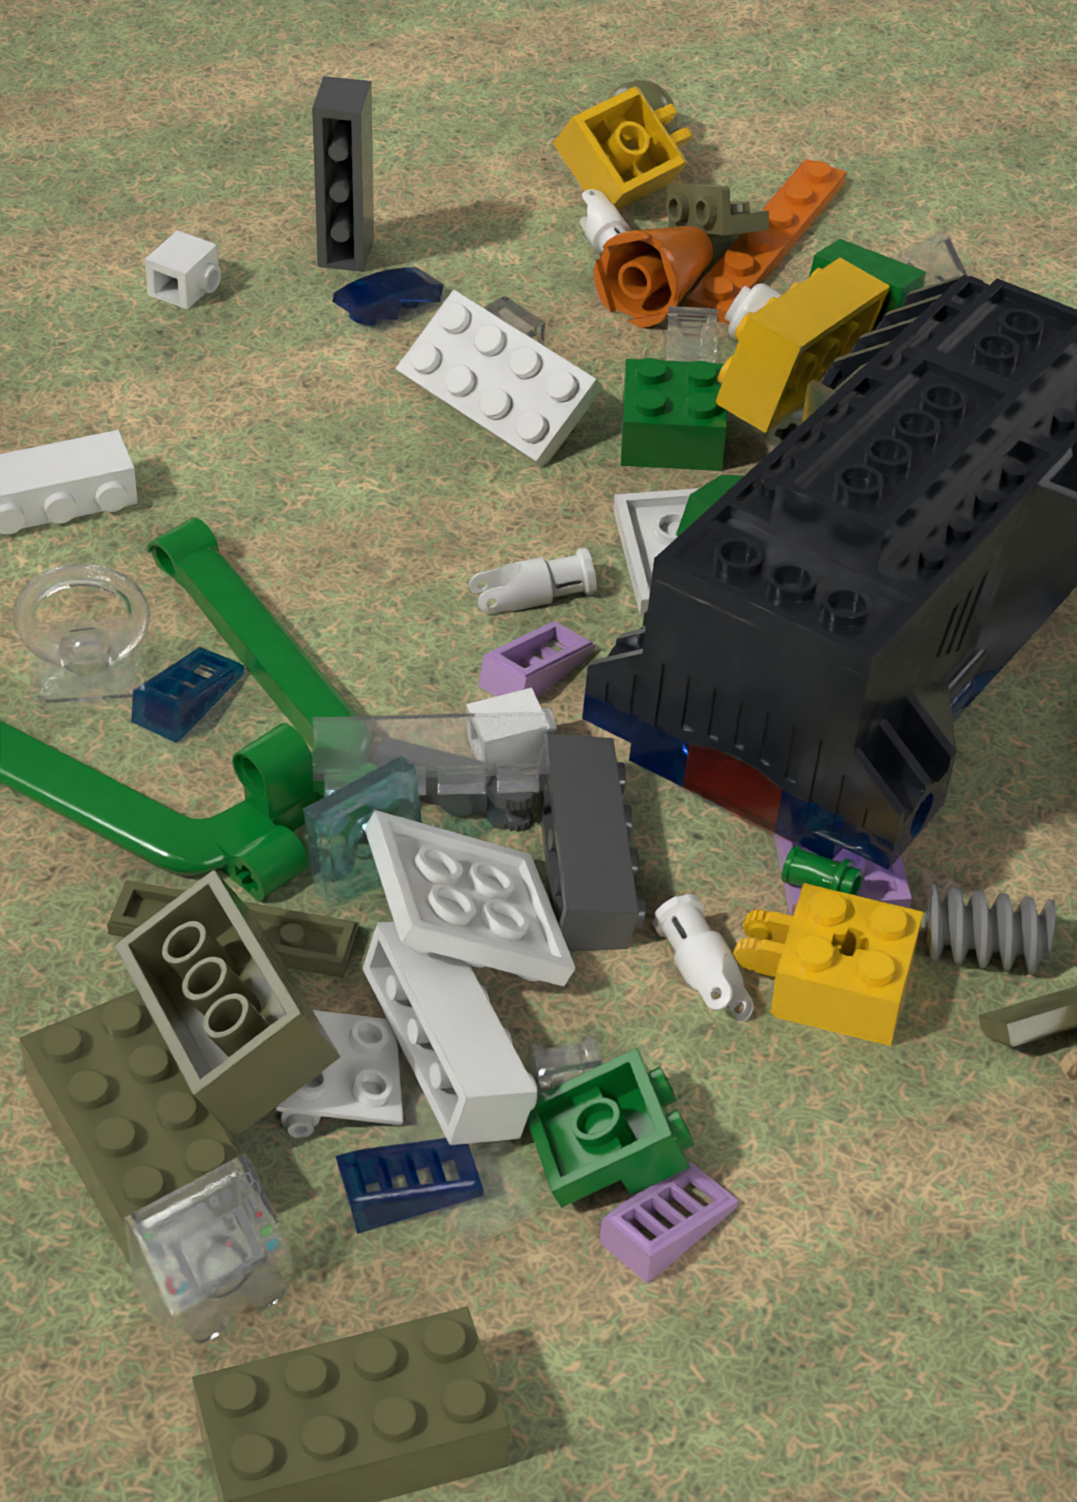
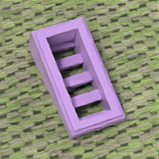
M553 621L484 654L478 686L495 697L532 687L536 698H538L592 655L595 644ZM554 638L563 645L556 642L553 643L563 650L556 652L545 644ZM537 653L545 659L542 660L533 654Z
M689 1162L690 1168L646 1188L620 1204L601 1220L600 1244L647 1284L738 1207L739 1200L692 1162ZM692 1183L713 1202L704 1207L683 1188ZM674 1198L693 1215L688 1218L685 1217L668 1201ZM658 1211L674 1227L671 1229L667 1228L653 1214ZM642 1224L656 1238L651 1241L637 1227Z

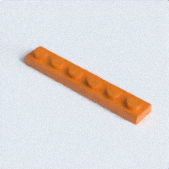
M805 159L762 209L769 211V230L742 233L686 298V310L729 324L730 322L724 319L742 288L747 286L752 289L753 286L765 281L845 184L847 172L831 167L822 161Z

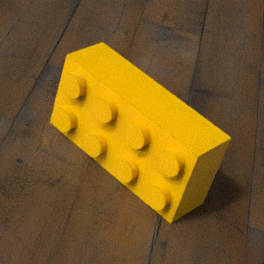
M838 258L823 269L817 268L803 282H795L786 293L778 298H770L765 306L754 313L748 312L742 318L735 331L734 338L738 341L735 352L727 359L719 372L718 382L722 385L715 400L717 405L764 433L770 431L804 406L807 384L812 380L821 382L832 362L838 357L849 354L857 343L858 338L865 333L871 332L890 286L844 259Z

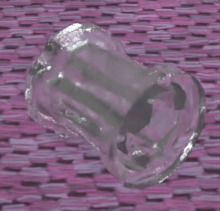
M592 1034L582 1036L580 1043L543 1048L540 1043L530 1044L528 1047L530 1074L535 1080L537 1095L602 1065L597 1041Z

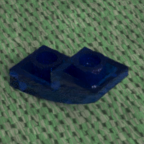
M417 267L389 269L370 274L345 285L334 292L332 302L349 312L351 320L365 325H375L378 319L398 320L401 305L418 307L420 302H440L444 284Z

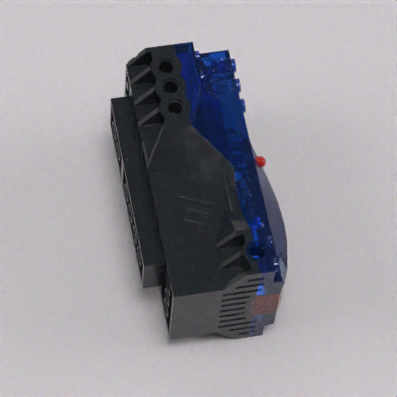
M959 275L909 292L902 307L888 311L875 331L863 334L858 338L857 343L849 354L838 357L832 362L821 382L812 380L807 384L801 424L654 558L648 610L644 613L643 626L638 630L622 633L616 639V645L611 649L607 657L593 660L588 665L582 719L631 743L629 761L820 856L833 860L844 848L889 870L945 804L957 752L953 722L1077 587V309L998 278L989 285L973 276Z

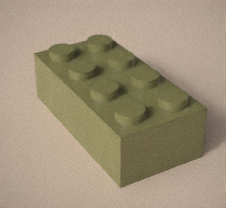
M212 870L114 945L193 1095L235 1138L258 1120L265 1117L271 1110L341 1057L253 912L215 870Z
M138 990L20 1037L27 1082L132 1271L158 1260L152 1248V1245L161 1242L166 1255L174 1253L170 1243L240 1205L247 1219L251 1218L245 1201L242 1202L238 1197V1187L235 1183L237 1177L250 1171L221 1123L193 1095ZM249 1175L237 1180L240 1188L244 1187L243 1181L247 1180L248 1184L252 1182ZM252 1185L238 1191L241 1199L244 1200L247 1195L253 1193ZM228 1188L232 1192L230 1200L222 1198L221 1192L223 1189ZM211 1195H216L219 1198V1205L217 1207H212L209 1204ZM247 1198L246 1200H247V1202H248V1204H249V1206H250V1209H251V1211H252V1213H253V1215H254V1208H253V1206H252V1203H251L250 1199ZM199 1202H204L207 1206V1211L204 1214H199L196 1211V1205ZM183 1208L189 1209V1212L193 1219L190 1218L188 1211L186 1210L176 1215L175 1217L165 1221L164 1223L156 1226L155 1229L159 1235V1237H157L153 1229V1225L155 1223L163 1220L164 1218L176 1213L177 1211ZM235 1211L231 1213L234 1215L237 1223H240ZM184 1216H188V1219L163 1233H159V1229ZM227 1216L220 1219L223 1220L224 1225L220 1223L217 1225V1229L215 1227L211 1228V1235L234 1226L232 1225V1222H234L232 1217L227 1219ZM206 1231L202 1233L203 1237L198 1235L196 1237L197 1240L194 1241L192 1237L194 1234L185 1238L188 1239L185 1245L187 1247L211 1235ZM152 1232L153 1237L146 1241L143 1237L144 1234ZM183 1239V1240H181V1241L179 1242L181 1248H184L181 1242L184 1241L185 1239Z
M468 1306L192 1377L197 1420L219 1502H379L508 1467L509 1424Z

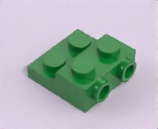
M638 1048L537 1095L536 1105L530 1111L527 1121L551 1192L561 1208L619 1180H622L631 1196L690 1168L683 1150L694 1146L695 1143L680 1111L677 1109L668 1113L666 1106L677 1101L673 1089L661 1066L649 1070Z

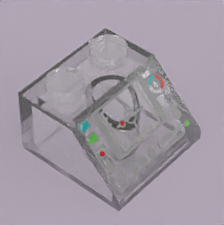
M246 1153L124 1218L134 1292L175 1350L193 1340L200 1344L214 1339L222 1333L230 1319L251 1307L262 1310L274 1305L284 1296L288 1286L293 1284L291 1248L255 1167Z

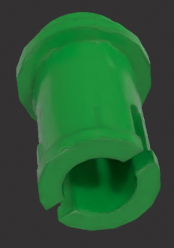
M795 846L791 848L785 859L781 880L784 883H791L800 887L803 886V883L858 896L863 881V870L855 868V863L851 859H844L840 862Z

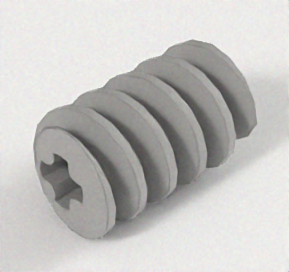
M931 884L924 937L930 960L937 962L944 947L951 946L955 964L961 965L969 949H975L979 967L986 968L993 953L999 952L1004 971H1011L1018 955H1022L1025 957L1028 974L1035 975L1042 959H1047L1051 951L1056 916L1055 900L1048 899L1038 915L1034 898L1024 896L1016 911L1013 912L1008 894L999 893L991 909H989L985 892L975 890L967 906H964L960 888L951 887L943 902L940 903L936 885Z

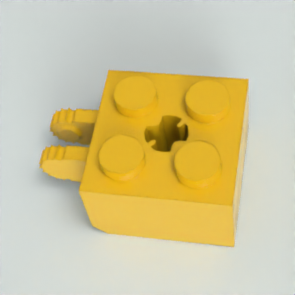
M634 86L573 116L553 144L584 191L595 189L603 192L618 210L672 183L688 164L679 148L689 142L693 135L688 127L679 129L669 135L664 126L670 123L678 113L673 104L654 111L639 87Z
M803 883L793 916L774 911L767 912L765 909L759 910L758 908L755 911L751 910L750 913L747 912L742 927L744 928L743 932L746 933L748 938L742 937L741 941L738 940L733 953L735 956L734 960L742 968H746L749 971L755 970L756 973L775 977L770 1013L775 1018L891 1046L916 952L923 911Z

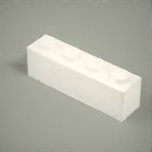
M119 430L0 454L1 534H13L23 528L51 522L65 523L74 517L103 511L116 512L126 506L138 504L135 469Z
M377 922L363 971L449 1145L520 1139L529 1113L536 1105L537 1087L533 1076L526 1071L515 1051L509 1031L503 1028L493 1010L487 990L484 986L480 985L470 965L463 960L433 952H417L401 944L394 922Z

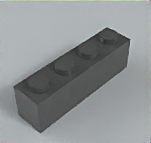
M323 76L312 107L318 267L364 272L374 241L372 81Z
M545 734L535 777L549 899L568 950L599 951L628 949L634 929H641L644 924L645 897L643 893H636L635 890L639 856L636 848H629L628 842L632 828V809L630 805L623 804L622 800L626 783L625 764L617 762L614 738Z

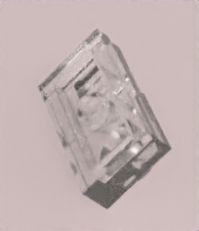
M669 306L665 361H707L715 363L718 309Z

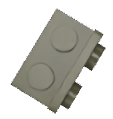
M683 182L669 183L667 186L666 213L669 227L696 226L706 234L715 235L769 230V211L750 209L749 201H730V188L728 186Z

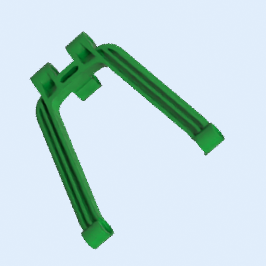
M191 517L150 541L147 545V552H152L156 565L185 588L243 665L294 726L281 723L233 755V768L239 781L244 786L245 800L210 818H189L0 721V783L160 869L178 875L189 876L208 874L212 870L220 869L257 901H261L309 867L307 851L293 831L315 816H318L346 840H350L364 830L375 810L389 813L396 808L397 800L392 785L378 769L367 766L373 752V742L364 721L228 560L219 553L217 540L208 525L197 517ZM307 743H308L309 746L313 749L312 752L310 751V749H309Z

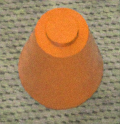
M696 226L622 232L607 240L602 248L604 249L600 259L596 260L594 266V283L600 300L611 313L618 310L634 317L627 322L638 327L654 326L672 314L710 265L713 258V245L709 236Z

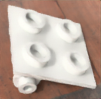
M313 1010L341 1057L275 1107V1111H281V1123L285 1128L288 1127V1133L293 1137H307L311 1135L314 1131V1126L319 1123L321 1116L402 1125L403 1113L397 1038L388 1020Z

